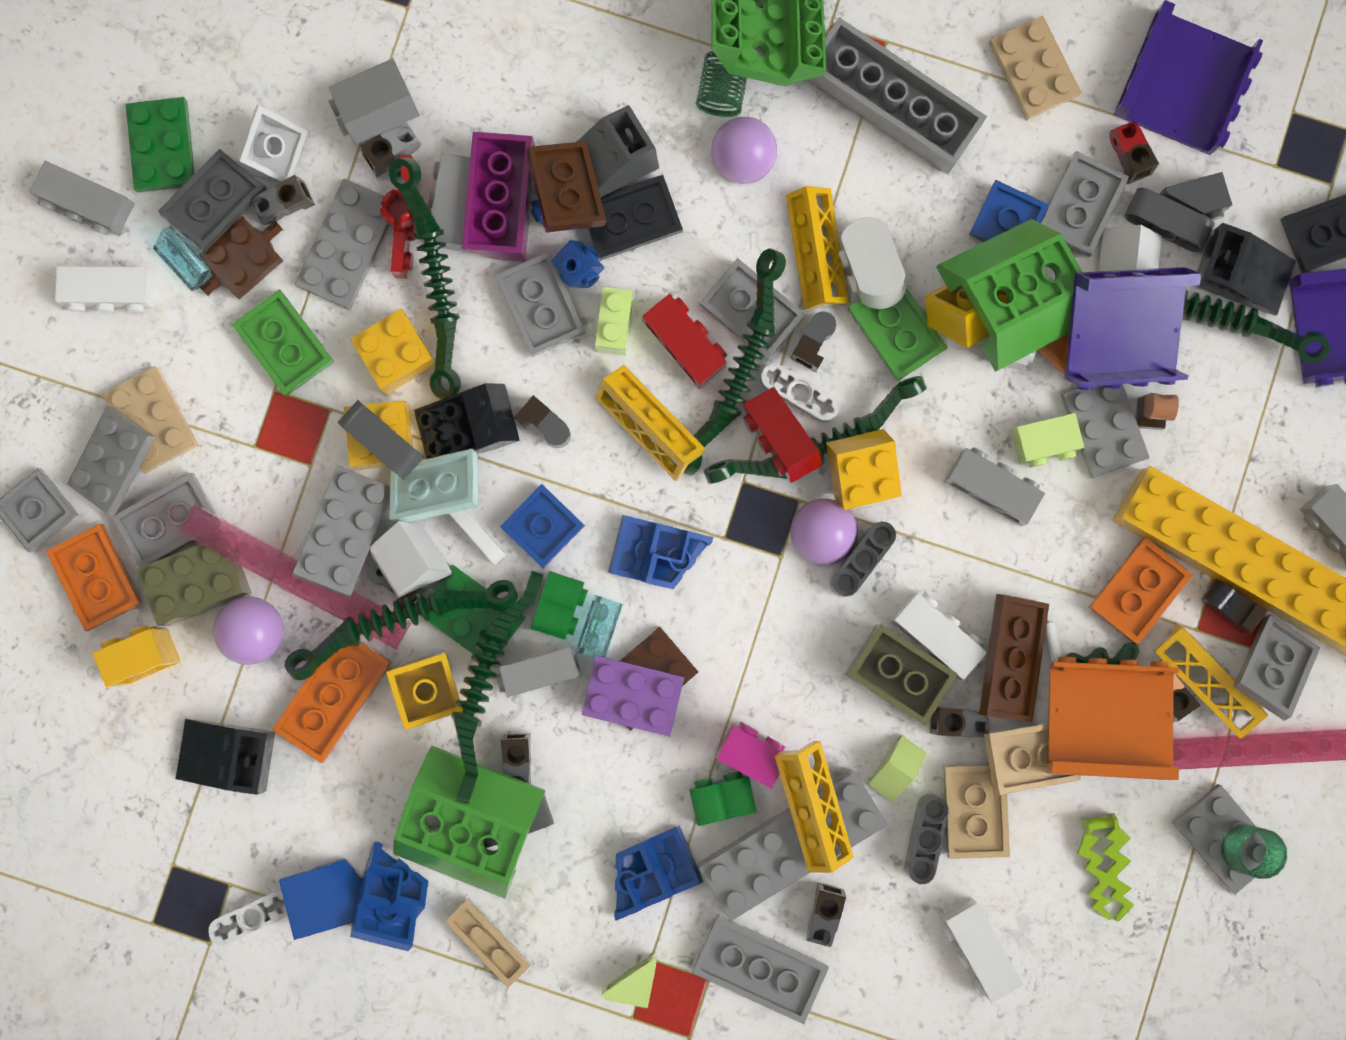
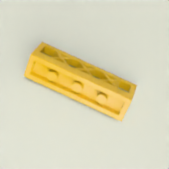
M805 186L787 194L786 202L804 310H813L825 305L848 304L849 297L845 273L838 255V251H841L831 188ZM816 196H821L823 210L817 205ZM822 225H823V226L826 228V230H827V235H828V238H827V239H826L825 236L822 234V229H821V226H822ZM826 254L832 259V268L827 263ZM831 283L836 286L838 297L832 296Z
M622 365L603 378L595 399L676 482L682 477L687 466L703 454L705 447L625 365ZM607 393L613 398V401L607 396ZM670 458L677 465V467L670 461Z
M1177 623L1170 630L1172 635L1154 650L1163 661L1169 662V667L1179 668L1177 665H1185V673L1179 668V673L1176 674L1240 739L1269 716L1260 704L1234 687L1236 680L1180 623ZM1178 640L1185 647V660H1171L1164 651ZM1190 653L1197 661L1189 660ZM1189 665L1203 666L1207 670L1206 682L1192 681L1189 678ZM1211 675H1212L1218 682H1211ZM1199 687H1206V694ZM1211 687L1225 688L1228 691V704L1214 703L1210 699ZM1233 697H1234L1240 704H1233ZM1221 709H1228L1227 715ZM1232 709L1247 710L1253 718L1239 729L1232 722Z
M813 741L800 750L781 751L774 756L808 872L833 873L854 858L821 741ZM811 753H813L815 760L813 770L807 757ZM819 783H821L823 788L821 799L817 792ZM828 812L832 819L830 828H828L826 823ZM836 841H838L841 855L836 857L834 850Z

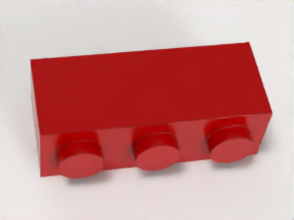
M669 293L642 315V322L699 389L726 367L727 361L724 358L727 357V354L717 342L712 344L706 337L708 331L699 320L693 322L688 316L689 308L679 297L674 299Z
M775 387L743 403L746 416L743 417L745 425L751 433L756 431L759 436L757 441L765 454L771 453L774 458L772 460L773 466L780 476L785 474L790 483H793L822 466L818 448Z

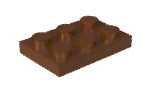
M587 142L528 147L527 157L545 232L604 226L606 217Z
M658 627L620 660L621 662L685 677L683 685L699 673L661 627Z

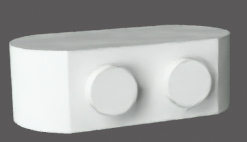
M863 217L851 222L842 233V250L838 251L843 269L848 267L851 276L847 277L852 294L858 292L861 303L873 309L889 308L903 298L907 285L906 273L887 223L874 217Z

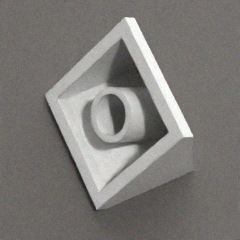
M256 105L237 162L249 174L280 183L293 176L308 130L260 105Z
M1142 225L1105 228L1101 236L1098 271L1159 268L1162 236Z
M398 521L369 547L370 554L397 598L447 577L452 572L421 524Z

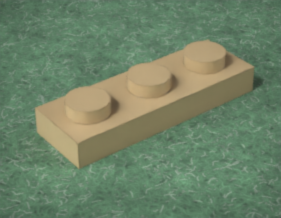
M468 898L444 921L507 988L530 967L531 963Z

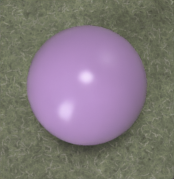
M733 118L724 123L716 132L711 146L712 160L718 172L727 180L738 184L754 183L764 178L774 166L777 157L775 136L765 123L756 118Z
M822 498L806 503L797 511L791 524V540L794 548L802 558L817 565H832L845 559L855 547L858 537V527L854 515L849 509L843 510L839 502L833 499Z
M250 596L237 598L226 604L218 613L213 627V636L219 651L229 660L243 665L258 664L270 658L278 650L284 632L282 618L276 608L261 598Z

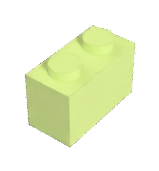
M603 287L595 342L596 352L626 356L633 305V290Z
M1076 413L1018 426L1011 430L1020 465L1029 463L1030 468L1048 464L1047 458L1058 456L1059 461L1077 457L1076 451L1084 448Z

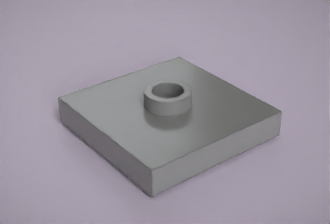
M41 468L34 470L0 498V518L28 552L36 550L79 515Z

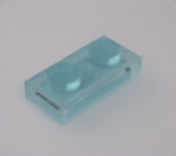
M172 226L162 229L153 246L154 251L191 291L200 288L210 268Z
M594 595L575 652L595 658L596 655L606 657L623 604Z

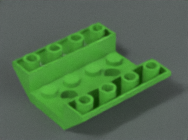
M711 0V49L729 74L787 86L822 76L826 73L823 0ZM754 1L761 4L763 8L757 7ZM754 48L760 50L764 56L758 55Z
M1030 219L936 266L950 293L963 287L991 338L983 343L981 348L995 372L1069 334L1075 273L1083 271L1061 233ZM1045 267H1049L1053 270L1055 274V280H1052L1045 275ZM998 290L1003 291L1007 295L1008 304L1002 303L998 299Z
M432 745L410 790L394 836L393 854L506 899L530 827L537 816L546 790L477 763L478 777L469 804L456 801L465 775L462 758ZM435 815L440 820L441 826L438 828L429 826L426 816ZM485 838L494 839L498 843V849L494 851L488 850L484 846L483 840Z

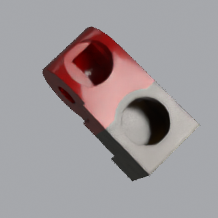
M1132 121L1110 130L1109 138L1111 145L1118 154L1120 163L1125 171L1124 174L1129 176L1127 184L1151 176L1159 162L1139 125Z

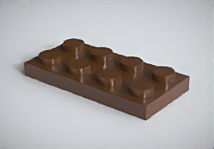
M996 594L979 715L1033 723L1049 603Z

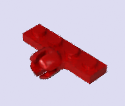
M400 155V159L406 157L414 160L412 155ZM402 166L401 176L405 181H408L409 172L406 167ZM397 188V190L392 189L382 197L380 213L385 222L393 228L390 272L395 278L407 279L408 270L413 268V253L409 252L410 241L415 240L416 226L414 223L415 218L412 216L407 206L408 204Z

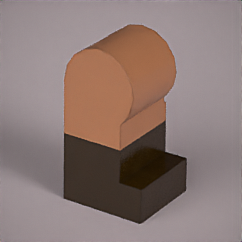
M1149 393L1138 398L1136 413L1138 427L1154 430L1165 429L1166 420L1174 421L1176 419L1179 407L1178 396Z

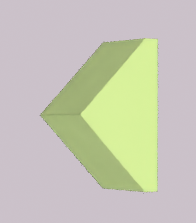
M901 735L867 784L893 802L915 779L926 752Z
M654 954L603 987L602 996L604 999L648 1008L656 969V957Z

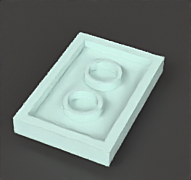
M473 449L421 460L405 480L391 470L390 521L393 524H396L398 521L412 522L478 507V454Z

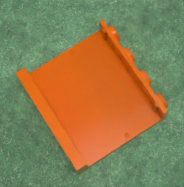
M1058 657V662L1049 664L1048 774L1179 780V767H1173V677L1175 673H1179V668L1169 667V662L1151 661V666H1138V660H1120V665L1107 664V659L1090 658L1089 663H1076L1075 657Z

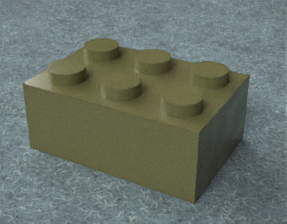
M220 536L136 569L157 626H170L229 603L234 599L252 594L232 538Z
M876 624L844 675L919 724L926 726L958 674L884 625Z

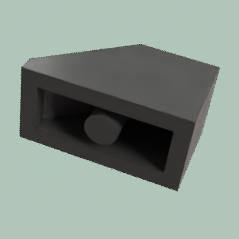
M1223 172L1165 187L1159 193L1210 218L1212 221L1224 217V212L1233 206Z

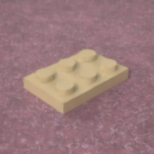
M1043 15L990 39L988 44L1026 120L1079 97L1082 93Z
M155 366L103 393L109 407L116 408L155 436L140 466L143 473H148L199 446L158 367Z
M1048 723L984 734L994 795H1003L1081 780L1079 775L1048 774Z
M989 765L943 766L945 801L949 807L946 823L947 858L1010 857L1007 794L994 795Z

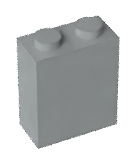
M394 58L329 87L333 99L329 100V104L335 116H341L336 121L343 135L349 134L355 145L420 116Z
M569 647L499 667L501 674H497L496 679L500 692H506L507 697L577 678L582 676L575 649L574 647Z

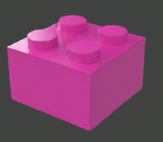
M740 722L739 726L732 723L715 754L717 760L772 789L779 776L774 755L783 751L786 746L767 736L765 741L756 736L758 731L743 722Z

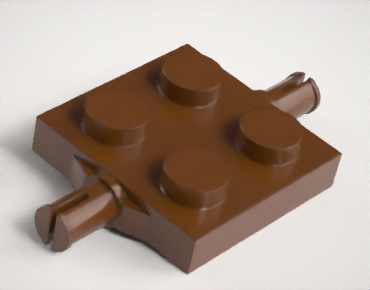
M243 216L238 219L206 253L202 251L199 254L201 259L209 266L210 272L213 275L200 286V289L209 296L222 285L228 288L240 300L284 261L275 252L270 242L283 231L281 226L274 220L271 225L261 232L254 228Z

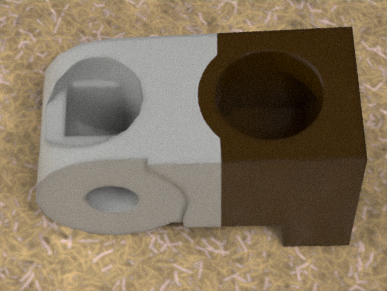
M403 123L379 134L360 145L363 158L375 176L379 177L387 172L386 168L390 167L393 161L400 159V155L413 154L420 147L421 143L408 123Z

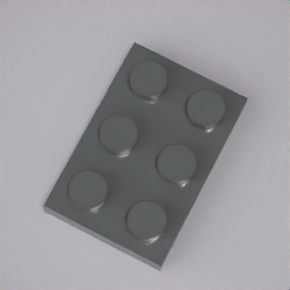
M219 149L158 212L161 217L206 253L252 205V199L266 191L263 184Z

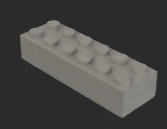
M840 17L825 37L826 73L822 76L808 79V81L946 174L950 173L987 118L985 114Z
M850 770L832 781L851 848L888 826L854 770ZM823 788L817 790L820 799L822 798ZM790 808L698 863L699 870L730 922L811 873L807 870ZM828 812L826 823L828 828H830L832 819ZM836 841L834 848L836 857L841 854L838 841Z

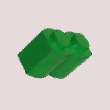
M549 571L531 629L566 640L568 634L574 635L579 618L574 617L577 605L583 607L588 590L583 588L585 582Z
M737 771L724 774V780L712 783L711 778L695 781V787L690 788L689 792L697 826L756 813L757 810L749 776H742L741 772Z

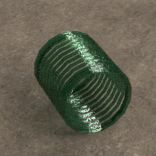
M709 51L704 55V67H702L700 86H698L696 107L714 116H738L742 110L747 78L729 74L722 64L714 63L720 62L719 59L709 60L708 58L717 57L713 51ZM706 101H711V102L720 103V104H728V105H731V106L715 105V104L708 103V102H706ZM699 102H701V103H703V104H706V105H708V106L715 107V108H723V109H733V108H736V110H728V111L716 110V109H712V108H708V107H706V106H703V105H701Z
M1237 825L1224 835L1221 842V855L1225 863L1234 871L1258 879H1269L1278 875L1285 867L1288 858L1287 847L1283 839L1276 832L1261 827ZM1257 832L1265 842L1266 854L1258 867L1248 870L1241 859V848L1248 836Z

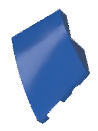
M622 515L608 573L674 589L682 580L683 574L696 563L697 557L706 546L713 542L714 537Z
M680 825L616 853L615 868L617 870V878L615 880V891H617L616 910L614 911L615 921L704 882Z
M375 841L364 871L350 937L409 951L413 946L416 919L425 908L428 880L418 872L412 871L400 858L395 860L382 849L383 845Z
M346 859L320 865L312 870L279 879L294 940L353 923L363 878L358 876L355 869Z

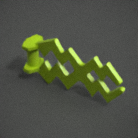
M1114 813L1089 819L1088 817L1081 820L1084 834L1077 854L1089 859L1084 868L1098 878L1097 884L1087 894L1096 900L1091 905V908L1108 920L1112 919V916L1103 908L1112 901L1101 894L1110 886L1115 889L1110 894V897L1122 904L1114 917V920L1119 922L1134 906L1132 902L1123 897L1132 888L1118 880L1117 877L1131 862L1130 859L1119 852L1131 838L1119 827L1118 819ZM1111 828L1112 830L1104 837L1112 842L1102 852L1115 862L1105 872L1097 868L1104 858L1090 849L1100 839L1092 835L1093 830Z

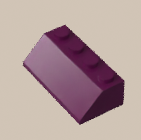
M473 131L462 240L463 251L496 260L526 261L533 185L527 149L528 147L536 146L532 136Z

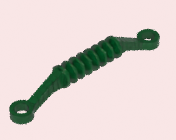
M405 157L392 162L389 168V178L391 183L401 192L412 216L415 218L414 222L417 233L414 234V238L424 240V244L416 248L417 251L427 253L426 256L419 259V263L429 264V267L422 270L421 274L431 276V279L424 282L423 285L434 290L426 294V299L436 300V303L428 306V310L438 312V315L430 318L431 324L435 326L436 337L438 338L436 344V364L434 373L430 377V388L435 396L444 399L457 394L461 388L459 375L451 369L455 326L460 316L459 313L449 311V309L457 306V302L447 300L448 297L455 294V290L445 289V286L452 283L453 279L443 277V274L450 271L451 268L440 263L448 259V254L438 252V250L446 246V242L436 241V238L443 235L444 231L440 229L434 217L431 216V211L427 209V204L423 202L424 199L419 195L420 192L416 188L421 180L419 165L415 160ZM402 166L406 167L409 172L408 181H405L401 176ZM442 377L448 380L450 384L449 390L444 389L442 386Z
M768 248L760 254L757 260V309H755L751 321L747 323V327L753 331V334L742 335L749 344L748 346L738 345L737 348L744 355L743 357L733 356L732 358L739 367L728 368V371L735 377L734 379L724 378L723 382L730 388L729 390L719 389L718 391L725 400L714 401V408L709 417L710 420L693 435L704 447L733 420L741 416L742 411L735 405L736 403L743 404L747 402L740 395L741 392H751V389L744 383L745 381H756V378L749 372L750 370L760 371L761 369L754 362L755 359L765 360V356L759 351V348L769 349L770 345L763 339L764 337H774L776 334L773 324V281L782 275L786 266L784 254L777 250ZM702 455L691 462L683 474L694 475L701 466Z
M1186 289L1183 308L1186 321H1190L1194 314H1196V323L1202 324L1205 318L1208 317V327L1212 328L1219 320V329L1222 331L1231 323L1230 332L1233 334L1237 333L1242 326V336L1249 337L1252 333L1260 334V336L1264 337L1267 336V338L1275 340L1280 344L1283 343V345L1298 351L1301 359L1307 363L1321 362L1329 354V342L1325 335L1320 332L1311 331L1300 336L1267 319L1258 316V309L1251 308L1245 315V306L1239 305L1236 311L1233 312L1234 303L1231 301L1227 302L1222 309V299L1217 298L1211 306V297L1209 295H1205L1202 301L1199 302V293L1194 292L1187 299L1188 291ZM1315 341L1322 344L1317 352L1308 353L1305 351L1306 346L1311 342Z
M915 376L899 382L872 413L853 419V429L845 422L842 423V434L836 427H833L832 438H829L825 432L821 433V443H818L814 437H811V440L819 450L822 465L825 464L824 454L827 453V442L879 430L902 399L917 396L927 389L923 377ZM773 456L763 461L723 460L710 465L704 470L709 484L726 480L736 472L779 477L788 480L785 474L780 476L772 463Z
M532 571L523 597L497 617L484 630L479 632V637L485 640L486 643L479 642L475 644V648L481 651L482 654H472L471 659L478 663V666L469 665L467 668L475 676L465 677L463 680L471 688H462L459 691L467 700H457L455 703L456 706L463 709V712H452L451 715L465 770L456 801L469 804L478 777L473 738L477 727L481 726L482 721L474 715L484 714L486 711L478 703L489 702L490 698L483 694L482 691L493 690V685L488 683L486 679H496L497 674L491 671L490 668H499L501 663L494 659V656L503 657L505 654L497 646L508 645L509 639L507 635L511 624L534 604L543 578L541 573Z
M498 580L492 583L485 592L442 591L430 588L428 589L427 600L419 592L416 594L417 603L414 604L411 598L407 596L405 597V607H402L397 600L393 602L394 611L392 612L386 604L382 605V615L380 616L374 608L370 609L369 620L363 612L358 614L359 623L357 624L351 616L346 617L345 621L313 651L298 649L292 652L286 658L284 666L291 678L294 680H304L313 675L323 662L325 663L340 649L351 645H361L360 635H363L370 642L372 641V631H375L379 638L384 637V627H387L390 633L394 634L396 632L395 623L398 622L400 627L405 630L407 629V619H410L414 626H417L419 624L418 615H422L426 622L430 621V611H433L440 618L443 617L444 613L457 608L507 610L516 603L518 593L513 583L509 580ZM502 592H508V594L505 597L499 599L496 598L498 594ZM307 661L304 666L295 668L300 662Z

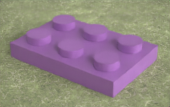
M596 655L581 715L670 737L685 677Z

